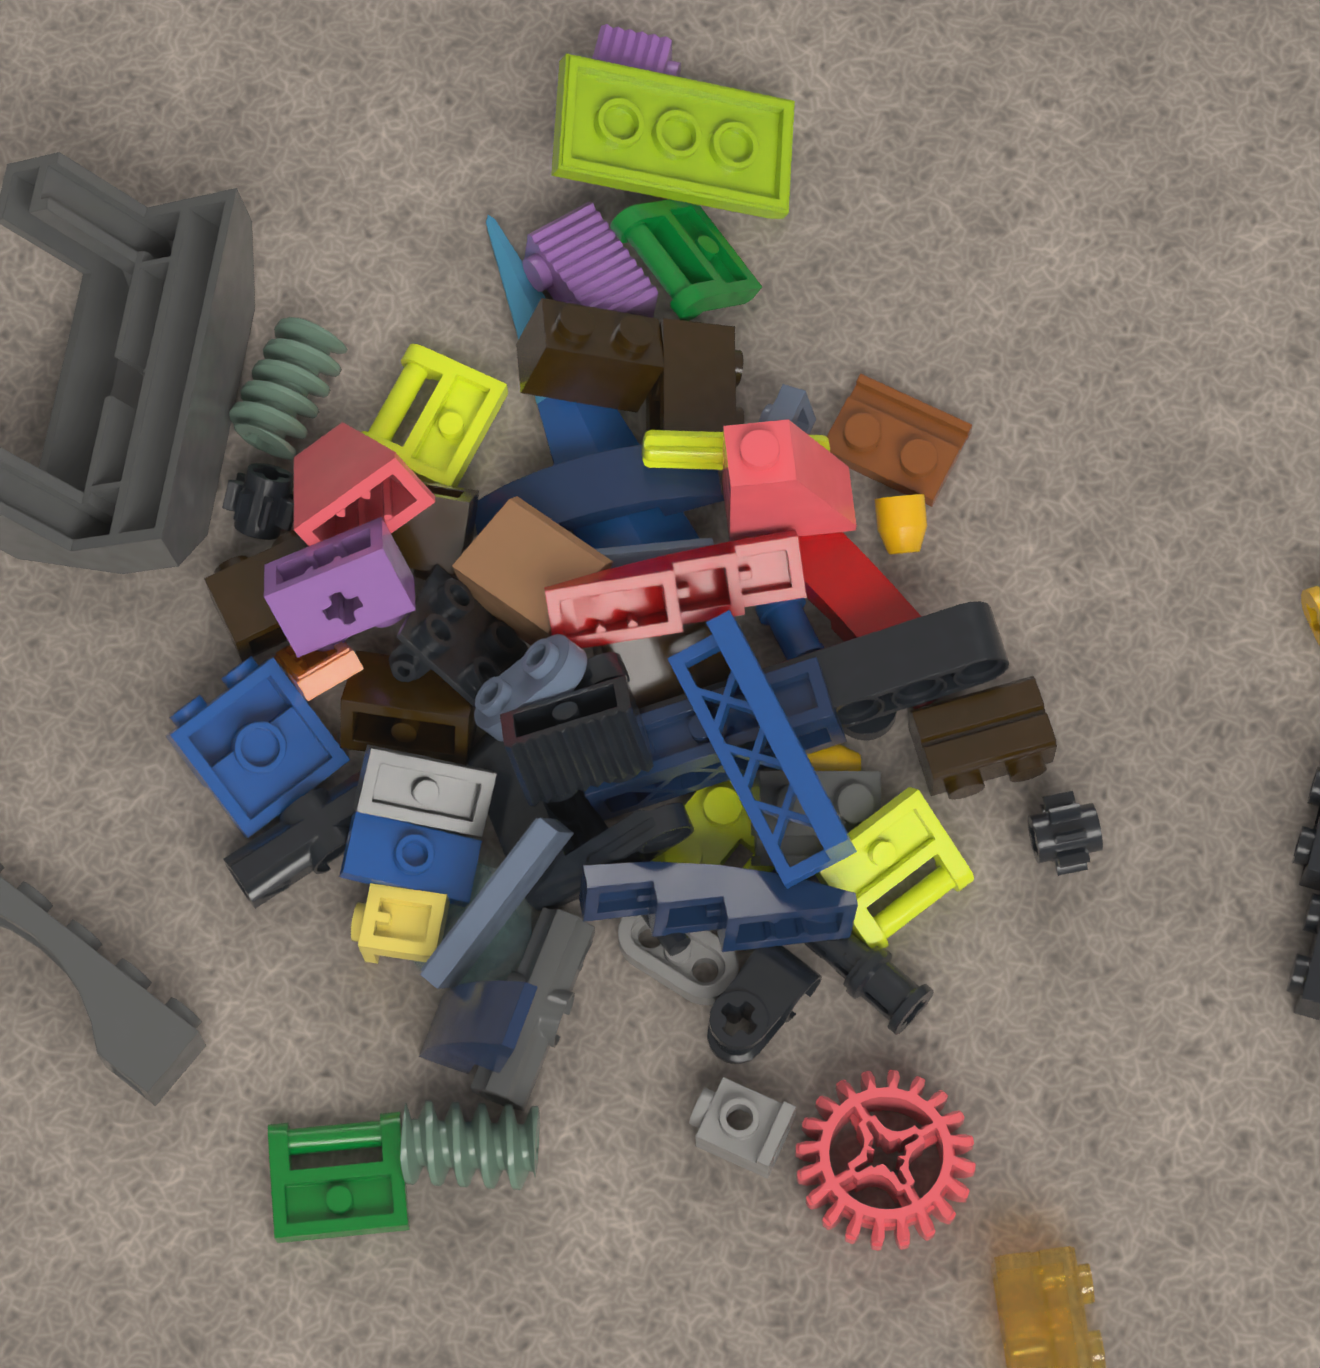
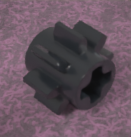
M253 463L248 466L246 474L238 472L236 480H228L222 508L235 512L233 518L235 520V529L244 535L262 540L277 539L280 536L281 529L290 531L292 523H294V491H292L294 476L289 471L275 465Z
M1073 791L1043 796V804H1040L1042 813L1028 816L1029 836L1037 863L1054 861L1058 876L1088 870L1087 863L1090 862L1089 853L1103 850L1101 826L1094 804L1080 805L1076 803Z

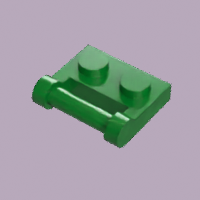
M671 199L636 204L622 210L610 223V228L621 243L629 242L672 298L670 307L680 320L690 321L705 311L746 304L762 288V285L700 205Z
M401 1112L380 1113V1120L295 1129H290L289 1123L268 1124L274 1238L277 1243L410 1230L407 1186L403 1178L400 1160ZM382 1146L383 1161L292 1170V1155Z

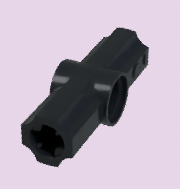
M361 770L329 791L326 788H318L301 796L284 810L279 819L280 823L223 859L234 880L255 909L280 892L285 891L311 872L316 874L328 872L331 870L328 864L344 854L352 815L355 812L353 804Z

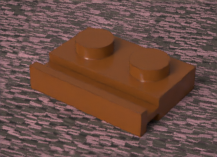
M860 373L856 386L850 397H847L827 437L829 439L830 452L846 464L849 469L905 495L924 494L925 504L933 507L965 442L971 434L972 424Z

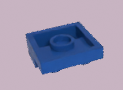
M252 656L241 662L221 678L228 688L208 704L201 695H198L171 715L169 718L176 728L166 735V738L200 783L209 789L245 838H249L282 813L294 801L308 793L350 761L349 757L340 748V745L273 657L266 659L260 665L256 663Z

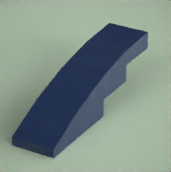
M653 861L583 865L579 894L583 922L648 915L652 937L666 936L671 933L717 930L722 952L850 938L858 907L856 893L809 880H803L787 889L777 873L726 865Z

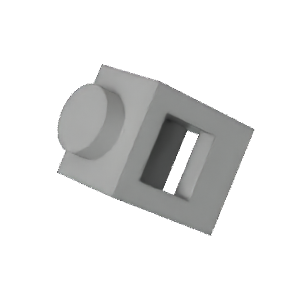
M723 1077L716 1092L708 1088L703 1089L694 1107L689 1124L699 1128L695 1136L696 1147L768 1179L795 1121L796 1106L785 1101L780 1103ZM736 1110H742L747 1112L753 1121L747 1129L735 1130L727 1123L728 1116Z

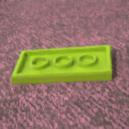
M566 53L559 61L551 176L763 218L783 219L789 214L795 101Z

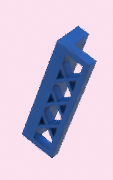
M730 610L706 622L712 635L667 659L784 886L788 889L853 855L857 850L739 624ZM721 651L731 669L723 695L698 688L688 668ZM738 685L747 702L734 698ZM705 700L719 704L715 720ZM730 708L754 714L760 729L752 751L726 743L722 731ZM767 741L776 758L763 754ZM734 757L749 761L744 776ZM759 764L784 771L790 784L782 808L755 799L751 788ZM796 798H798L806 815L792 811ZM763 813L778 817L774 832H772ZM789 821L812 827L824 850L790 867L780 848Z

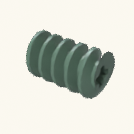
M288 317L281 319L274 328L276 339H270L263 348L265 359L259 360L252 369V378L254 380L247 381L240 391L243 401L236 402L231 407L229 416L234 430L248 444L275 457L293 460L297 452L284 439L286 436L297 439L306 438L308 430L296 417L297 415L313 419L317 417L320 411L307 396L310 394L325 398L329 395L331 391L329 386L318 376L323 374L337 377L342 369L329 355L330 353L345 354L348 349L336 336L319 325L305 319Z
M425 1100L418 1119H411L408 1105L405 1103L400 1154L404 1181L408 1185H414L418 1181L423 1167L426 1166L431 1183L434 1186H441L450 1168H453L458 1185L467 1188L471 1184L476 1170L480 1169L485 1187L487 1189H494L503 1170H506L513 1190H521L529 1172H533L536 1178L540 1134L539 1107L531 1106L524 1124H518L511 1104H505L498 1122L491 1123L485 1103H478L471 1122L464 1121L459 1102L451 1103L444 1120H438L431 1100Z

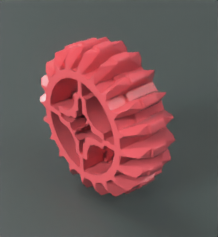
M890 1070L888 1072L886 1087L876 1088L875 1077L871 1071L863 1072L861 1074L862 1092L857 1094L846 1080L839 1081L836 1084V1092L841 1105H838L828 1097L820 1096L816 1100L815 1107L826 1121L817 1118H804L801 1129L808 1137L815 1141L797 1143L795 1151L797 1158L814 1163L804 1166L797 1171L796 1178L798 1184L806 1186L820 1185L806 1196L808 1208L817 1209L829 1202L832 1206L825 1213L822 1225L827 1230H831L838 1225L843 1217L848 1219L850 1222L846 1229L845 1241L850 1244H854L858 1240L861 1227L872 1229L870 1245L872 1250L877 1251L882 1249L885 1231L894 1230L895 1242L900 1250L907 1249L910 1245L908 1227L912 1225L915 1226L917 1232L924 1240L932 1239L935 1235V1228L929 1217L930 1214L942 1223L951 1224L955 1219L956 1213L944 1198L954 1202H966L970 1190L954 1178L965 1179L972 1177L976 1166L969 1159L957 1157L972 1150L974 1145L973 1137L967 1134L951 1135L963 1124L965 1118L963 1113L958 1110L941 1116L939 1112L944 1108L948 1095L944 1091L939 1090L928 1101L924 1100L921 1096L924 1090L925 1079L919 1076L912 1080L909 1091L898 1089L900 1075L897 1070ZM882 1110L898 1112L913 1118L923 1127L918 1129L914 1125L903 1131H892L884 1127L876 1115L871 1116L869 1112ZM848 1122H851L857 1132L856 1138L860 1143L862 1151L859 1156L847 1164V1170L835 1176L830 1163L829 1151L839 1131ZM873 1141L886 1154L904 1151L903 1156L897 1157L895 1169L898 1170V1176L895 1175L894 1171L890 1172L884 1164L877 1165L874 1168L872 1165L867 1167V1163H873L875 1149L872 1148ZM936 1144L940 1157V1175L929 1192L920 1199L914 1189L915 1180L910 1173L909 1165L915 1159L922 1156L923 1150ZM868 1187H878L885 1190L895 1203L900 1204L901 1208L879 1209L858 1202L848 1193L852 1190L858 1192Z

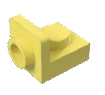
M370 883L367 902H358L355 906L351 924V940L358 942L359 950L365 962L378 964L379 955L427 962L443 940L450 904L447 894Z

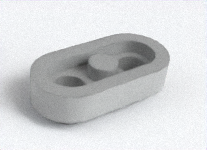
M641 915L621 918L618 927V940L624 958L631 965L688 1001L699 1005H712L738 974V960L735 952H722L719 937L710 931L686 933L691 939L689 946L681 953L670 956L662 944L656 948H646L641 945L638 940L640 934L650 929ZM702 963H709L717 969L718 975L713 981L703 983L694 977V969Z

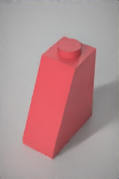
M786 419L723 426L722 485L729 541L796 530L798 536L856 531L857 525L849 467L797 425Z
M343 422L294 457V531L308 546L379 517L383 518L390 533H393L435 503V495L395 451Z

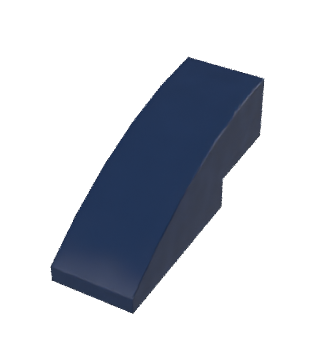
M497 980L464 983L448 989L441 997L419 1057L469 1074L474 1064L500 1073L516 1047L538 987L527 982Z

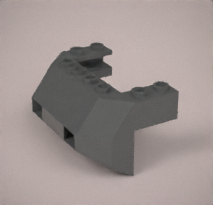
M60 152L7 164L0 193V224L81 272L83 276L39 468L0 447V550L21 560L117 574L179 567L208 535L231 426L229 411L236 402L255 312L253 231L250 215L237 188L146 207Z

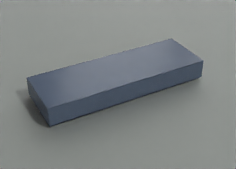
M536 818L421 968L422 972L420 975L437 989L457 986L574 833L557 819Z

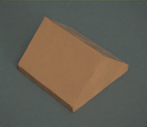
M516 496L510 498L456 560L452 568L459 581L467 586L473 597L498 621L507 623L517 633L519 638L532 646L536 641L552 636L544 587L611 569L613 561Z

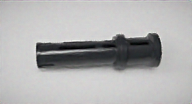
M852 932L850 938L804 943L845 979L843 985L847 988L846 992L852 998H864L889 1020L888 1029L895 1035L900 1034L915 1019L933 996L934 990L927 984L918 986L891 963L892 954L885 948L880 949L878 946L871 949Z

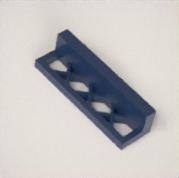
M817 657L765 673L806 754L847 742L842 724L833 707ZM738 685L734 698L747 702ZM725 687L713 690L712 692L723 695ZM688 699L640 714L648 733L654 767L649 772L641 770L637 776L626 782H612L611 784L603 782L599 787L590 786L584 791L585 796L603 821L730 780ZM705 700L715 720L719 704ZM730 708L722 735L727 744L752 751L760 725L754 714ZM767 741L763 754L776 758ZM734 757L744 775L749 761ZM759 764L758 770L768 768V766Z

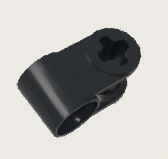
M783 945L756 948L744 963L736 978L715 1001L710 1010L707 1034L710 1050L717 1058L726 1063L742 1064L751 1061L760 1054L784 1023L794 1018L796 1013L792 1011L804 994H807L809 997L813 995L822 980V976ZM744 1018L750 1022L748 1034L742 1030L736 1032L733 1037L726 1033L727 1021L737 1024Z

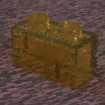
M1067 1246L994 1257L991 1273L1006 1368H1106L1100 1330L1088 1331L1084 1305L1094 1304L1095 1302L1091 1269L1089 1263L1077 1264L1075 1247Z

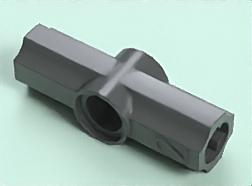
M542 909L518 971L512 970L506 980L530 983L538 987L516 1047L500 1073L479 1066L471 1085L473 1093L502 1106L511 1104L513 1109L525 1111L550 1046L555 1048L561 1036L556 1035L563 1013L570 1015L575 993L572 990L579 972L583 968L585 957L593 943L595 926L583 922L579 916L560 909Z

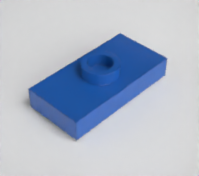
M355 811L351 819L339 877L365 884L373 883L447 894L450 904L466 907L470 903L482 841Z

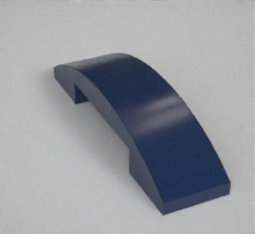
M641 444L569 460L512 481L478 500L475 525L478 536L510 498L516 496L570 531L656 507L661 509L664 516H669L724 501L723 486L719 470L646 467L643 464Z

